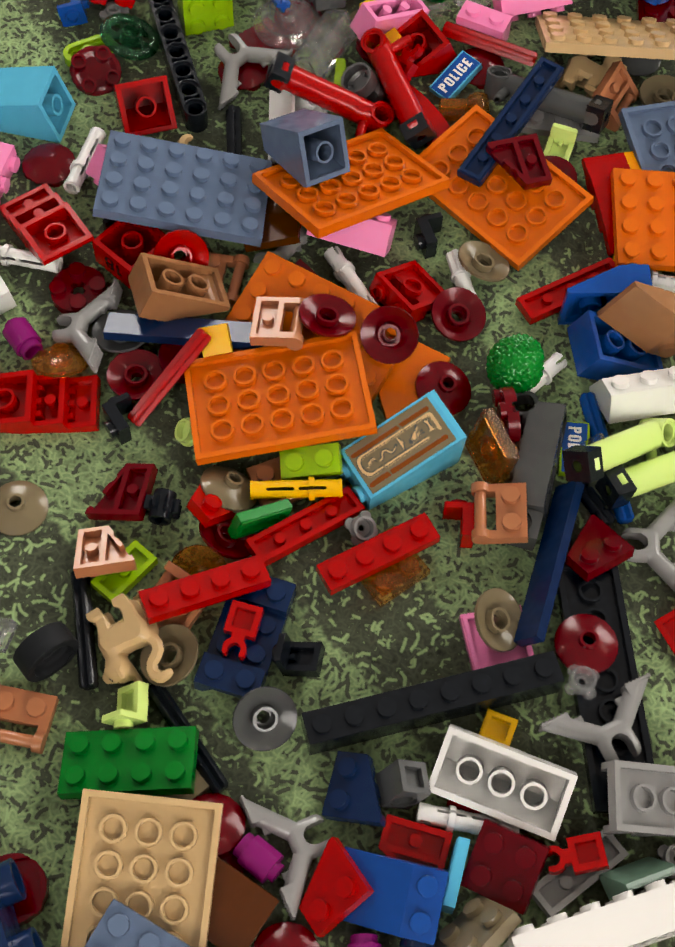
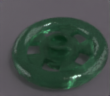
M117 13L106 17L100 25V37L103 43L111 52L122 58L142 61L151 58L158 51L159 39L156 31L149 23L137 16ZM115 25L120 29L116 32L111 27ZM142 37H147L149 39V43L143 42ZM115 39H118L122 45H119ZM139 47L141 50H133L132 48Z

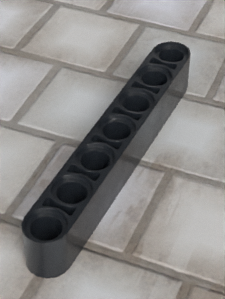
M148 0L150 17L185 127L190 132H202L208 126L207 104L173 1Z

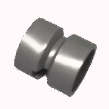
M354 63L343 72L341 77V86L374 103L385 100L386 93L378 77L366 63Z

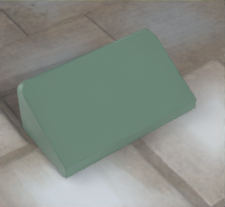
M645 857L601 873L599 879L608 899H612L613 896L629 890L635 892L645 888L644 886L652 882L675 875V864L654 857Z

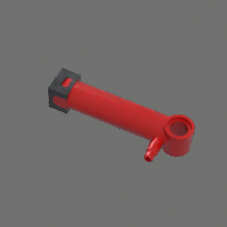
M371 28L361 37V47L369 57L400 123L399 128L406 142L414 150H417L438 136L431 122L425 116L396 56L397 52L412 42V38L410 35H406L391 43L381 29Z
M278 51L269 65L263 84L264 87L279 94L284 89L356 123L355 137L380 128L386 130L394 120V110L387 102L376 101L374 103L294 65L295 58Z

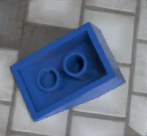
M631 263L619 265L567 288L558 317V325H571L588 310L599 311L634 281L653 286L649 264L638 265Z
M586 311L567 327L576 372L579 377L598 381L603 378L614 377L615 375L664 369L660 356L646 353L601 320L595 311Z
M345 846V849L375 892L343 921L397 937L434 945L449 872L444 869Z

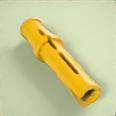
M308 476V479L250 480V500L309 498V501H315V498L343 497L342 478L315 479L314 476ZM314 487H325V488H326V489H316V490H315V489L299 490V488H314ZM270 488H294V490L267 491Z

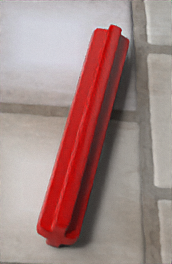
M447 21L442 29V33L447 38L530 67L534 66L538 57L536 51Z
M200 328L194 332L128 413L127 418L130 422L138 427L142 426L209 344L211 337L207 332Z

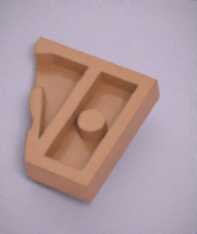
M109 525L78 529L73 565L76 579L137 570L133 555H129L126 552L124 544L119 538H116L114 531Z

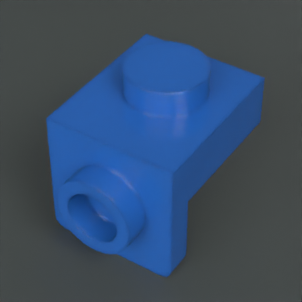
M70 0L71 2L57 5V12L63 27L88 23L86 9L90 8L89 0Z

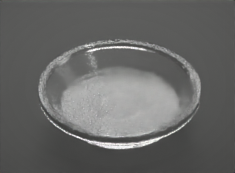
M272 0L265 2L257 9L253 18L255 34L266 45L280 50H290L291 48L296 50L310 45L321 32L322 20L319 12L309 2L305 0H289L291 6L284 13H281L275 7Z

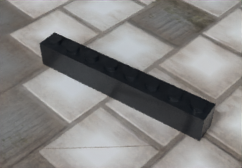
M553 650L304 712L301 717V725L309 755L487 711L488 708L495 709L558 693L565 680Z

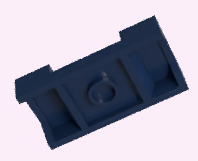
M270 577V587L225 601L208 650L204 652L193 681L195 689L200 691L215 690L241 699L249 691L258 687H264L273 661L272 649L277 644L279 634L283 632L296 595V584ZM232 600L264 608L256 640L246 639L245 641L247 656L243 661H240L238 658L240 648L237 646L229 649L227 657L222 654L224 641L231 637L230 634L224 633L223 629Z

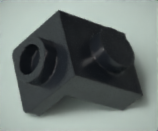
M441 212L425 214L415 220L414 245L417 251H422L425 259L435 257L438 240L434 233L441 232L443 221Z
M128 392L120 396H113L106 403L102 404L106 420L104 427L111 438L117 437L121 445L132 440L130 427L122 416L133 408Z
M280 633L278 642L272 649V660L283 676L320 677L325 647L322 642H292L287 633Z

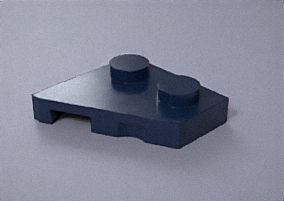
M338 751L321 814L324 818L334 821L385 827V816L381 814L378 798H381L379 787L374 779L376 774L374 763L368 754Z

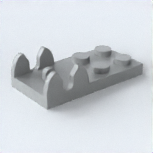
M611 760L601 763V771L607 772L609 825L603 826V834H631V837H675V766L623 760Z

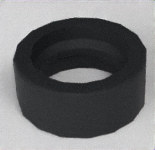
M49 623L31 633L21 642L15 650L13 660L28 681H42L55 674L72 660L77 653L79 643L64 623Z

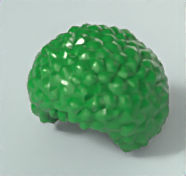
M518 333L517 335L513 334L512 336L500 339L490 349V353L487 356L486 371L490 383L496 389L512 386L515 393L531 390L537 386L543 376L544 351L541 348L540 342L528 334Z

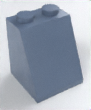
M303 108L259 123L264 151L303 187L307 188L350 172L343 117Z

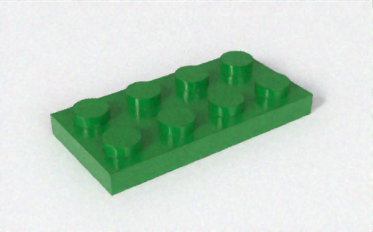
M197 726L66 732L57 795L61 800L81 799L83 788L151 796L194 794L199 739Z

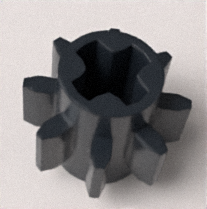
M166 488L155 489L153 496L146 494L143 508L146 509L145 514L148 515V520L160 526L170 525L172 518L179 520L182 506L180 505L181 500L176 499L177 494Z

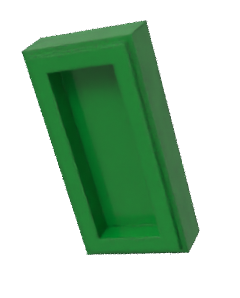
M284 499L236 513L227 531L231 539H238L261 532L286 519L293 506L289 499Z

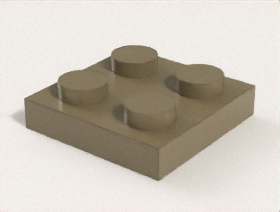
M478 894L464 905L463 911L452 923L446 925L440 931L439 937L432 946L499 947L522 920L514 910Z

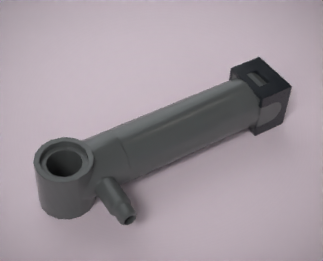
M490 66L487 69L483 94L486 98L493 100L497 104L504 100L509 101L525 77L513 74L512 70L505 66ZM553 87L537 110L583 124L582 129L600 134L609 122L614 100L600 95L590 98Z

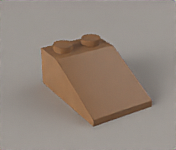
M141 252L128 276L138 316L142 318L166 322L186 317L191 318L229 311L231 307L218 268Z
M634 281L597 311V316L646 353L663 358L675 355L674 292Z

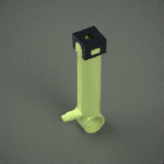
M644 418L640 420L638 425L587 446L575 445L563 450L566 481L592 483L603 478L605 471L645 454L646 460L657 457L658 448H669L675 445V420L673 418Z
M675 450L626 468L621 464L605 471L604 477L597 481L595 487L609 510L627 505L633 497L674 483Z

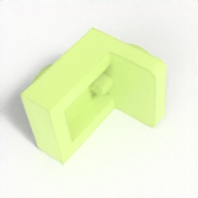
M553 123L543 152L544 156H558L569 162L578 130L566 125Z
M136 681L118 688L117 710L102 715L101 723L112 725L113 729L117 730L133 729L134 726L147 722L149 683Z

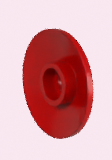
M179 229L168 232L159 239L153 251V255L204 266H208L209 263L207 245L199 235L189 230ZM177 251L184 252V256L181 259L174 257Z

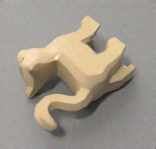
M573 54V57L568 59L567 67L554 87L561 89L568 87L569 91L572 92L576 85L587 92L586 97L592 98L594 91L612 63L622 61V58L605 56L603 64L600 65L588 59V57L595 55Z
M123 593L111 599L113 607L120 609L122 613V619L118 622H115L111 613L103 614L99 608H95L85 614L87 620L97 627L98 647L105 659L102 679L106 684H125L130 681L143 682L128 656L132 652L148 645L152 648L147 660V674L150 679L156 683H164L173 676V669L159 670L158 668L164 653L163 642L159 637L157 623L148 624L138 594L133 597V600Z

